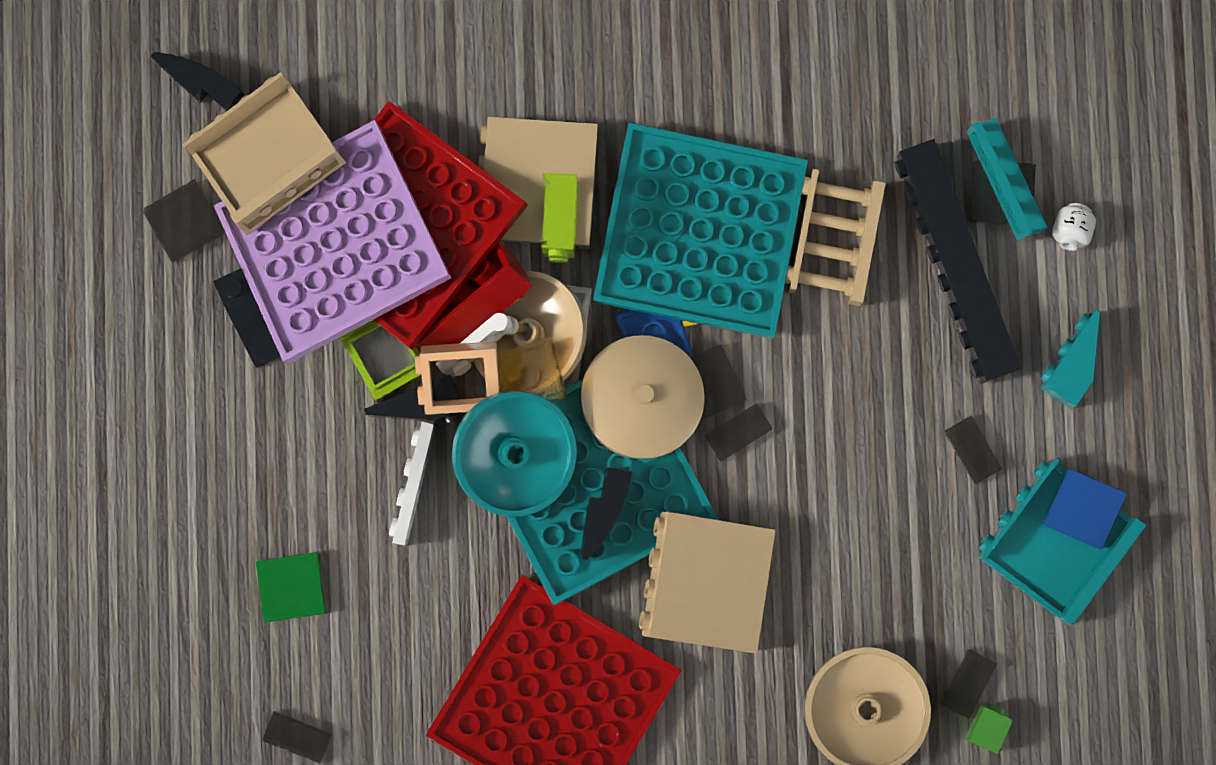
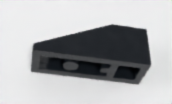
M240 268L214 280L213 283L255 368L280 358L279 351L242 269Z
M451 375L432 381L433 401L461 399ZM418 387L364 409L369 417L426 422L443 421L444 425L461 419L460 413H462L425 415V406L418 403Z

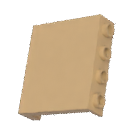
M281 72L276 76L268 78L261 87L251 94L242 97L235 106L227 112L219 114L212 123L201 131L193 133L182 144L197 162L231 213L230 217L246 235L250 234L346 163L296 90Z
M488 117L487 126H481V144H486L485 156H479L478 167L528 204V207L503 236L502 241L543 244L545 184L542 173L577 174L578 201L575 246L578 249L590 250L598 124Z
M661 512L660 518L657 517L654 523V536H657L656 546L651 549L649 555V566L652 567L651 578L647 579L644 588V597L647 598L646 610L641 612L639 628L643 629L642 636L757 654L776 530L671 512Z

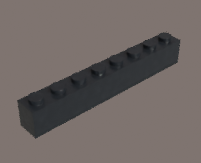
M935 139L901 150L896 156L897 161L894 162L895 169L899 178H904L908 189L905 190V195L910 207L915 206L919 217L916 218L917 228L921 235H926L930 245L926 247L927 254L931 263H936L940 275H937V280L942 292H947L951 303L948 304L949 313L953 321L958 320L962 330L959 333V339L964 350L969 349L972 361L969 364L975 379L980 378L981 384L1020 370L1019 361Z

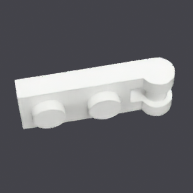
M496 313L460 344L497 342L505 334H515L518 331L519 323L511 316ZM476 358L439 360L436 365L442 373L455 377L467 372L471 367L470 363Z

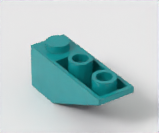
M1097 309L1089 315L1084 313L1074 327L1078 330L1072 340L1067 338L1057 352L1061 357L1055 365L1050 363L1040 377L1044 380L1040 389L1070 409L1077 406L1094 379L1100 311Z

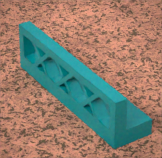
M995 117L984 123L979 121L972 124L967 130L968 137L1017 242L1046 230L1048 227L997 118Z

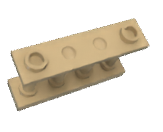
M813 169L811 176H805L802 194L807 195L794 264L793 266L788 265L785 284H790L789 293H795L798 283L845 292L844 295L849 296L848 304L861 306L864 301L886 183L873 181L870 189L865 188L864 191L817 182L819 170ZM819 194L860 202L861 206L866 207L865 217L854 220L812 212L814 195ZM809 223L856 232V236H861L859 248L854 247L853 250L808 242L806 237ZM803 253L850 262L851 266H855L853 278L848 277L845 280L800 271Z

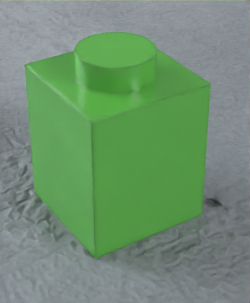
M990 703L988 708L980 705L965 740L998 754L1013 720L1005 716L1007 710Z

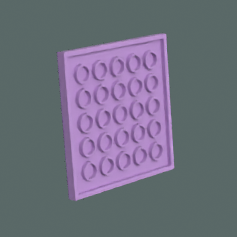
M375 120L332 142L346 163L250 234L246 235L230 217L231 213L223 201L214 205L279 354L287 365L451 279L450 273Z

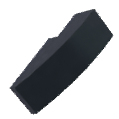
M153 52L151 54V58L199 103L209 95L227 112L245 96L228 79L204 65L172 54Z
M607 468L605 470L601 498L590 497L588 499L579 561L586 562L601 546L612 530L624 505L632 471Z

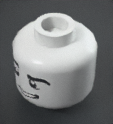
M1071 203L1058 211L1052 235L1059 242L1060 247L1065 250L1075 251L1077 248L1086 247L1091 242L1096 226V218L1089 207L1079 203Z

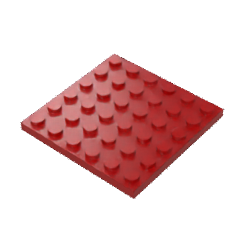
M388 101L374 120L378 123L451 276V279L373 319V321L410 350H413L528 207V204Z
M521 574L425 736L473 765H626L682 670L566 600L553 606L544 587Z

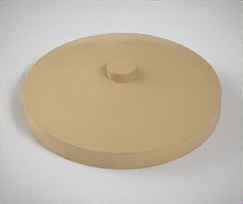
M526 271L533 287L527 291L524 297L514 302L503 313L515 318L519 323V328L515 334H505L497 341L500 389L504 391H525L539 394L558 386L574 371L584 352L587 324L579 299L567 285L547 274ZM484 357L476 358L473 362L485 378Z
M645 335L631 336L611 343L593 359L584 375L581 386V409L589 430L607 449L627 458L653 459L676 450L693 434L703 413L704 387L697 367L691 358L679 347L658 337Z
M859 647L835 655L824 663L814 675L805 698V720L808 732L820 752L836 765H901L916 753L929 729L931 704L924 681L911 664L902 657L887 650Z

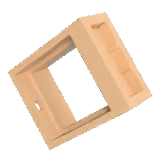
M496 341L421 347L420 356H415L416 375H422L423 386H418V403L425 406V415L469 412L476 404L485 399L433 401L430 361L484 357L487 397L500 393Z

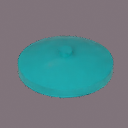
M525 391L496 393L476 404L461 421L452 447L454 473L465 494L485 510L508 517L530 515L553 503L570 482L577 455L574 432L562 411L547 399Z

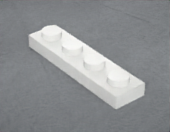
M422 422L420 428L415 427L411 445L416 447L413 458L408 457L406 461L404 476H408L406 488H400L396 505L401 506L399 517L393 518L389 531V536L394 537L392 543L408 545L436 426L433 424Z

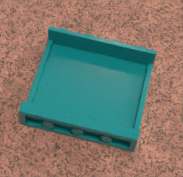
M1053 458L1049 462L1043 460L1033 473L1037 478L1030 487L1024 485L1015 497L1018 503L1012 511L1007 509L996 523L1000 526L993 536L988 534L978 547L981 553L977 558L1063 623L1073 625L1146 525L1137 518L1132 519L1119 510L1102 550L1044 526L1043 522L1067 471L1058 463L1060 460Z

